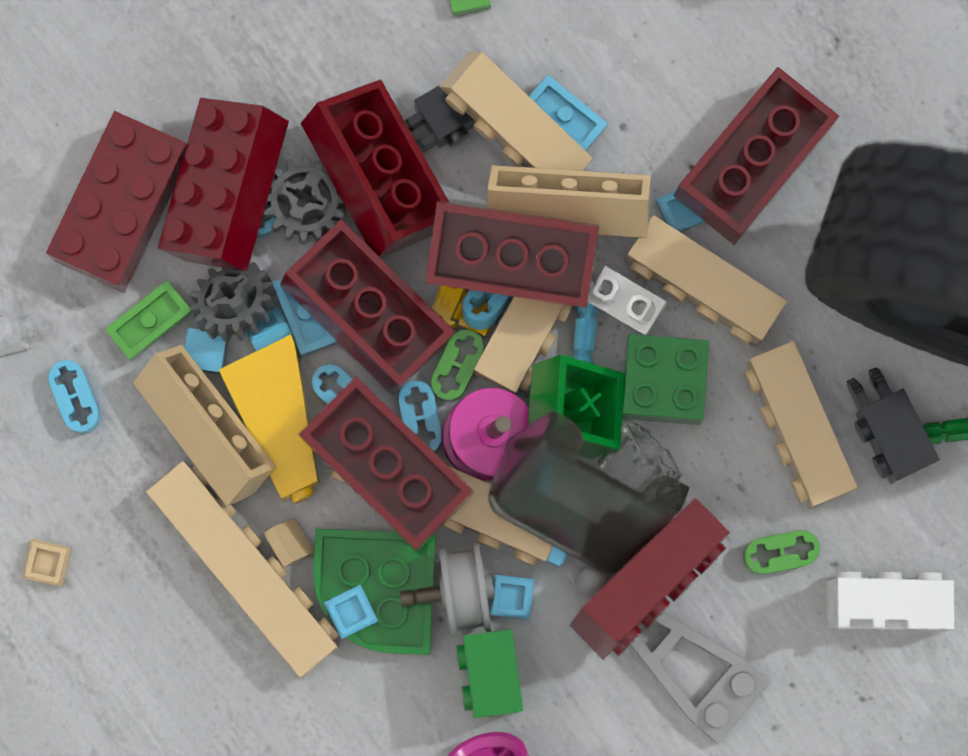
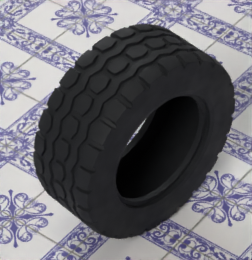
M886 141L885 143L871 142L855 147L841 165L820 225V232L817 234L813 245V252L808 259L805 268V285L807 289L823 304L875 332L940 358L966 365L967 367L968 152L957 149L949 150L945 147L916 143L914 145L909 142Z

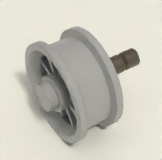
M479 543L473 544L472 550L447 553L445 548H440L439 555L442 577H439L440 585L418 588L415 591L412 589L400 591L402 607L442 602L443 610L447 609L451 637H457L458 630L483 627L485 632H492L487 599L495 598L492 574L484 575Z

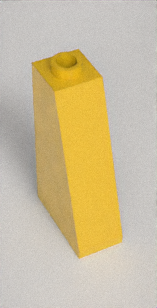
M289 335L219 369V372L247 430L276 466L270 477L280 498L284 502L291 499L293 504H296L314 495L313 487L320 485L315 452L298 435L310 422L298 350L292 336Z

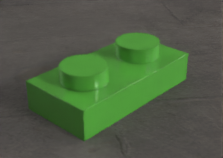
M166 280L105 328V330L132 362L189 317L192 312L178 292Z

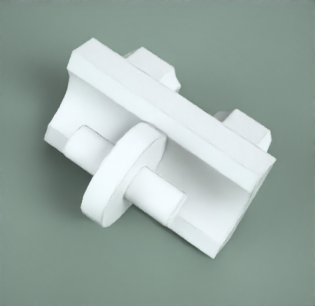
M607 266L604 267L590 290L587 301L643 335H649L655 321L667 305V302Z

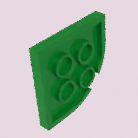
M315 528L314 587L319 604L332 625L335 627L324 602L361 585L378 622L346 638L359 646L377 652L430 655L433 603L402 607L400 591L411 589L415 591L418 588L434 586L436 534L416 552L397 532Z

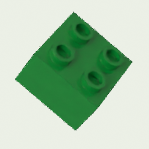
M629 334L626 340L625 387L622 419L700 425L704 420L709 340Z
M562 354L533 364L526 441L589 459L619 451L621 446L625 373Z
M512 629L463 636L464 644L456 645L459 670H468L470 685L462 686L465 711L473 710L474 718L523 712Z

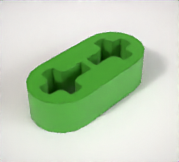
M465 329L454 333L432 375L431 386L434 395L441 401L454 402L460 399L474 375V368L484 352L483 340L475 331ZM467 338L472 339L473 348L477 350L476 354L468 353L462 364L456 362L460 353L459 348L455 346L456 343H464ZM454 367L459 370L455 382L460 387L458 390L450 389L448 394L441 392L442 384L438 382V379L440 377L447 378Z
M806 530L762 537L751 541L745 547L743 561L745 566L755 574H769L800 568L813 563L817 559L820 552V544L818 539ZM797 537H801L803 543H810L811 551L805 553V560H800L799 554L785 555L784 548L794 546ZM757 545H762L764 551L777 550L779 557L767 560V567L761 568V564L758 561L752 562L751 555L757 552Z

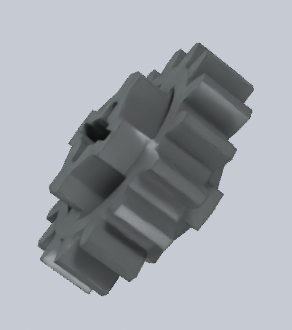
M303 157L301 166L296 167L294 162L289 159L287 160V171L285 172L276 167L274 174L276 181H272L271 194L268 195L266 205H271V207L264 211L263 216L264 219H276L272 225V231L275 233L282 228L285 229V240L288 242L294 234L299 235L301 244L305 245L307 235H313L314 239L318 242L322 238L321 231L325 230L328 232L334 226L332 220L343 221L344 213L337 208L345 207L342 198L338 196L339 193L328 173L322 171L323 164L321 160L316 163L315 167L309 166L308 158ZM305 177V180L294 184L288 182L294 178ZM320 183L327 189L331 203L328 202L327 198L321 196L319 191ZM304 194L311 196L310 203H306L304 208L297 205L298 199H302ZM277 199L287 205L289 209L288 219L280 211ZM312 218L319 219L316 223L302 225L304 221Z
M255 262L249 265L247 272L222 268L221 271L216 272L210 268L208 269L210 275L208 280L198 279L196 281L201 290L191 292L190 296L195 304L189 308L201 331H206L213 340L220 335L223 341L228 343L232 335L236 334L240 341L245 339V331L249 329L257 334L259 329L256 324L259 321L269 323L270 318L266 310L276 309L277 306L272 297L277 295L267 272L265 270L260 271Z

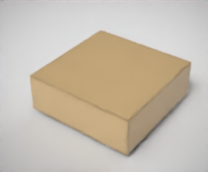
M296 518L273 526L264 533L284 568L314 553V549Z
M31 539L22 578L63 587L73 548Z

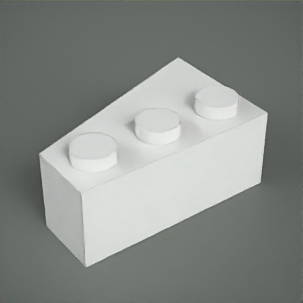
M837 572V578L827 581V629L953 630L954 580H942V573L932 572L918 573V579H902L901 572H878L877 578H862V572Z

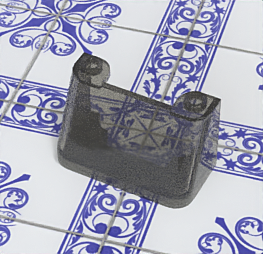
M552 410L508 439L489 489V505L499 517L594 569L608 575L616 574L681 511L690 487L667 475L659 476L650 481L644 494L579 459L578 455L582 446L581 431L570 419Z

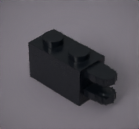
M439 86L415 99L414 106L417 113L405 120L411 133L422 125H425L430 134L416 141L422 153L436 145L441 148L446 144L449 147L460 144L470 136L468 131L473 129V125L476 123L466 112L462 115L455 111L445 101L448 95Z
M875 367L869 370V379L880 400L870 404L860 382L855 378L846 381L848 390L858 409L855 413L858 420L854 422L856 431L864 443L870 442L876 456L872 457V461L882 479L887 477L890 484L940 460L904 388L892 394L882 372Z

